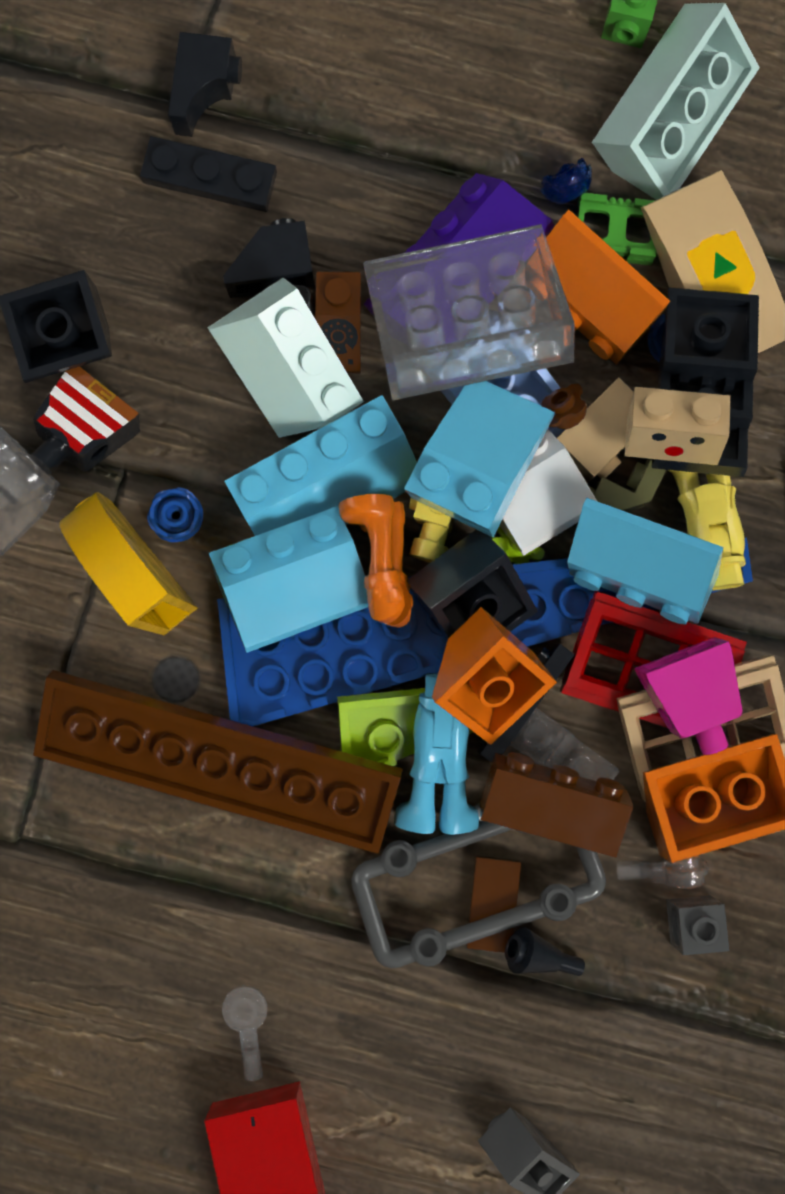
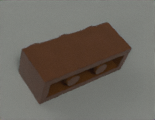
M510 752L507 756L495 753L480 800L481 820L617 857L633 810L629 793L622 784L604 777L597 778V781L580 777L577 771L562 765H553L552 769L534 764L533 759L520 753Z

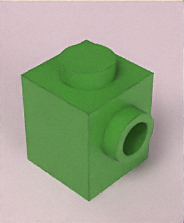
M610 0L601 39L642 48L653 20L657 0Z

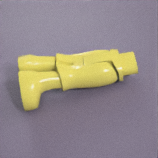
M668 470L674 476L680 495L677 499L685 513L687 534L724 547L719 575L712 591L743 586L744 581L741 567L746 564L744 557L745 538L735 504L736 487L731 486L730 476L706 474L708 484L700 486L698 473Z

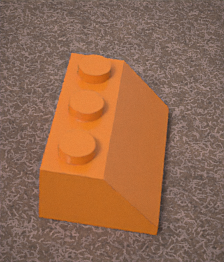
M570 210L561 217L528 261L522 277L527 291L540 302L546 300L558 311L557 317L568 329L572 331L578 329L590 340L589 346L596 355L604 360L610 359L616 365L650 330L670 302L668 298Z
M777 734L730 746L718 753L696 756L643 772L646 812L659 855L671 863L785 830V758Z

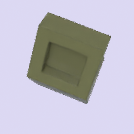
M648 459L644 464L637 462L626 483V486L632 488L631 491L603 477L595 484L594 488L591 486L589 488L598 502L625 512H631L644 507L652 500L666 470L651 468L652 459Z

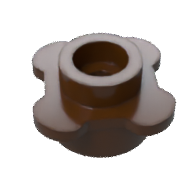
M571 384L567 388L557 389L542 400V407L555 412L549 427L570 429L584 419L587 412V404L581 399L583 389L579 384Z

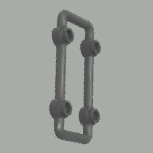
M482 821L479 822L477 830L469 833L443 834L414 845L401 840L393 841L385 847L382 856L359 864L353 871L351 882L376 960L388 968H399L416 961L420 965L428 967L440 963L445 957L446 951L543 917L553 921H563L571 917L577 905L596 899L605 889L606 877L598 853L576 847L588 878L586 883L572 888L562 884L549 885L541 892L537 900L442 933L432 928L422 929L414 935L410 944L393 950L390 948L369 880L386 873L394 877H406L415 870L417 862L513 829ZM516 830V831H518V832H520V833H523V834H529V833H526V832H522V831Z

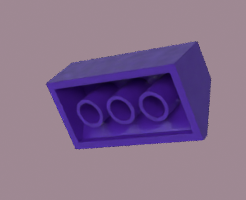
M476 173L461 186L458 195L446 209L434 217L431 226L416 244L410 246L405 251L402 260L392 272L376 285L373 294L364 305L392 339L442 361L555 227L552 219L504 180Z

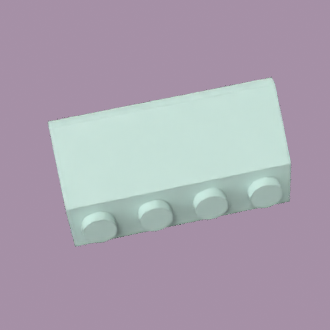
M691 3L683 5L592 141L613 173L656 200L680 189L760 68L726 3Z

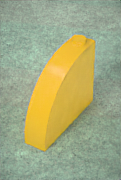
M95 492L60 520V529L73 553L128 626L165 636L198 609L196 604L113 502L101 493Z

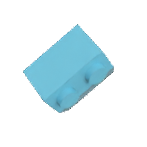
M471 375L426 444L404 488L412 499L494 537L555 412Z

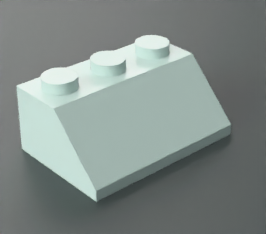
M281 278L207 327L279 438L322 428L364 402L298 289L285 278Z

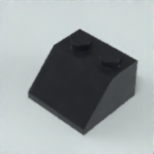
M85 270L0 295L1 309L22 379L25 383L112 357L109 325L96 285Z
M477 529L407 580L408 585L447 640L480 607L486 610L510 632L538 612L507 554L487 534Z

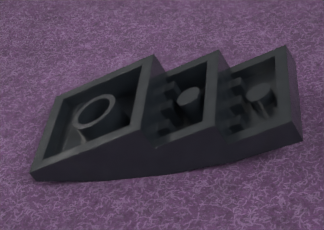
M669 287L667 298L670 302L665 308L657 389L729 395V438L718 465L652 459L651 468L744 477L748 468V429L753 419V380L758 370L759 295Z

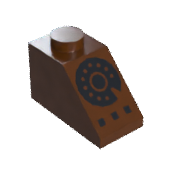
M316 272V321L346 372L361 374V272Z

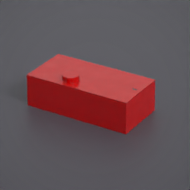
M300 1081L211 1104L204 1122L220 1194H325Z

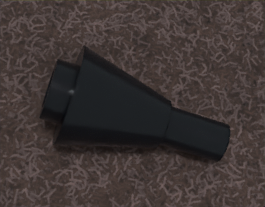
M525 927L519 928L510 936L505 945V958L508 967L515 974L561 971L581 976L585 969V962L582 958L562 953L560 949Z

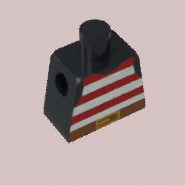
M81 367L66 370L34 416L33 420L37 435L44 442L30 456L35 464L48 474H52L65 459L69 460L81 471H89L140 432L139 413Z

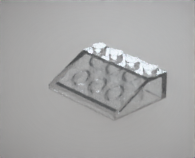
M542 224L363 262L392 401L574 362L575 324Z

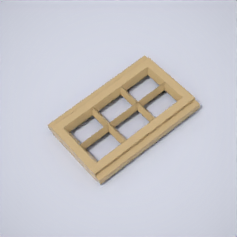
M770 654L735 664L738 688L743 689L763 683L768 706L743 713L740 717L721 724L722 728L727 727L731 746L740 744L736 724L771 715L774 731L778 735L785 758V692L774 655ZM646 690L616 699L642 800L646 802L643 772L652 770L647 750L682 740L686 759L696 757L691 739L695 735L679 738L674 734H669L648 741L644 740L639 718L658 713Z

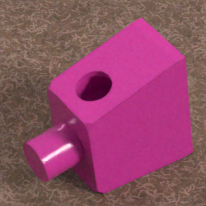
M714 637L634 668L639 680L671 733L679 738L695 735L703 755L718 753L729 746L721 724L740 717L743 712L729 641Z

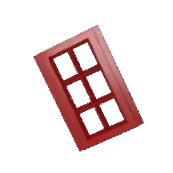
M595 591L572 651L575 655L568 663L562 679L560 692L619 712L616 698L636 693V691L626 688L634 665L639 667L652 662L637 657L645 634L680 645L678 651L714 637L729 641L734 665L742 662L747 642L690 622L686 624L672 622L661 616L658 611L643 606L641 608L634 607L620 601L616 597ZM603 619L637 630L629 653L595 643ZM591 651L625 662L617 685L584 674ZM659 712L639 718L667 728Z

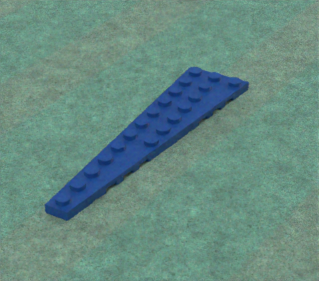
M745 537L744 548L746 564L741 567L744 584L753 581L747 537ZM568 558L513 564L514 569L538 610L537 613L511 631L527 647L580 632L590 600L593 598L595 591L584 588L574 582V576H571L569 573ZM602 587L599 589V592L613 597L617 595V593ZM410 588L409 591L413 597V607L411 609L410 621L403 627H392L372 619L367 607L246 653L224 598L217 599L230 720L250 726L260 725L336 703L338 696L367 694L425 677L426 674L439 673L448 640ZM643 604V607H646V608H649V609H652V610H656V609H657V608L652 607V606H649V605H647V604ZM603 619L601 625L611 622Z

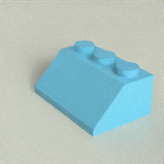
M586 498L567 564L570 575L574 576V582L584 588L599 591L600 587L617 593L616 597L628 605L641 608L643 604H647L660 609V615L672 622L686 624L687 621L698 624L718 578L724 547Z
M337 507L209 553L218 585L246 653L368 607L366 588H364L365 574L354 541L340 517Z

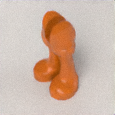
M364 494L341 501L338 508L342 520L349 524L359 525L361 530L367 532L369 536L371 559L369 575L364 577V588H366L371 618L396 628L407 625L411 617L413 597L409 591L408 577L403 573L404 504L400 501L394 502L392 496L385 494Z

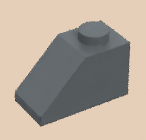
M511 1107L505 1113L496 1116L488 1125L487 1131L478 1140L506 1182L524 1194H562L580 1175L576 1168L530 1120Z

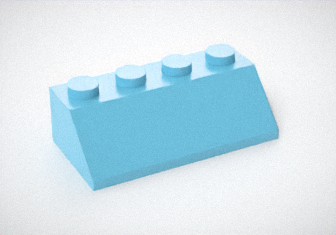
M381 395L224 482L252 532L257 536L337 507L339 511V503L353 496L385 494L392 496L394 499L406 492L404 488L417 461L402 428L384 396Z

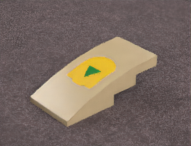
M722 170L641 207L670 288L759 295L758 353L785 341V303L752 226Z

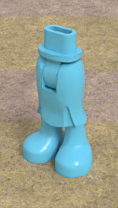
M426 674L425 693L419 694L420 703L414 719V763L409 774L413 777L412 792L409 801L400 803L396 807L394 824L396 827L421 834L433 833L436 820L435 783L444 784L443 801L439 814L440 831L450 835L469 833L477 830L479 827L478 810L467 803L466 780L470 777L466 767L469 728L434 702L432 694L438 674Z

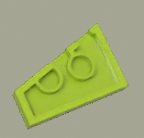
M425 688L338 696L341 752L391 766L397 765V760L414 754V719L420 703L419 694L425 693Z

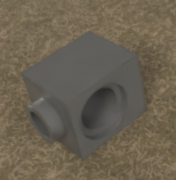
M710 895L666 899L670 943L682 955L729 951L724 903Z

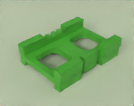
M582 192L578 200V218L584 222V214L587 212L606 214L609 218L607 237L602 240L621 257L625 256L628 263L652 265L656 257V249L651 235L648 243L630 242L626 239V225L629 217L644 218L641 207L655 200L635 198L633 203H631L630 199H626L624 202L622 198L616 201L615 197H611L607 200V195Z

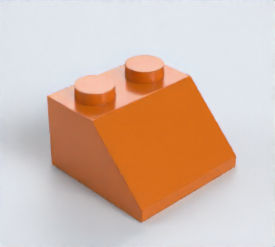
M480 607L448 638L432 698L436 704L492 745L550 690L557 681L532 650L486 610Z

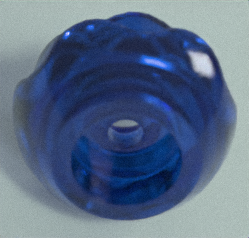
M580 158L577 164H564L556 174L546 175L541 182L543 188H540L541 193L549 201L558 205L579 197L590 188L592 181L591 164L587 165L584 158Z

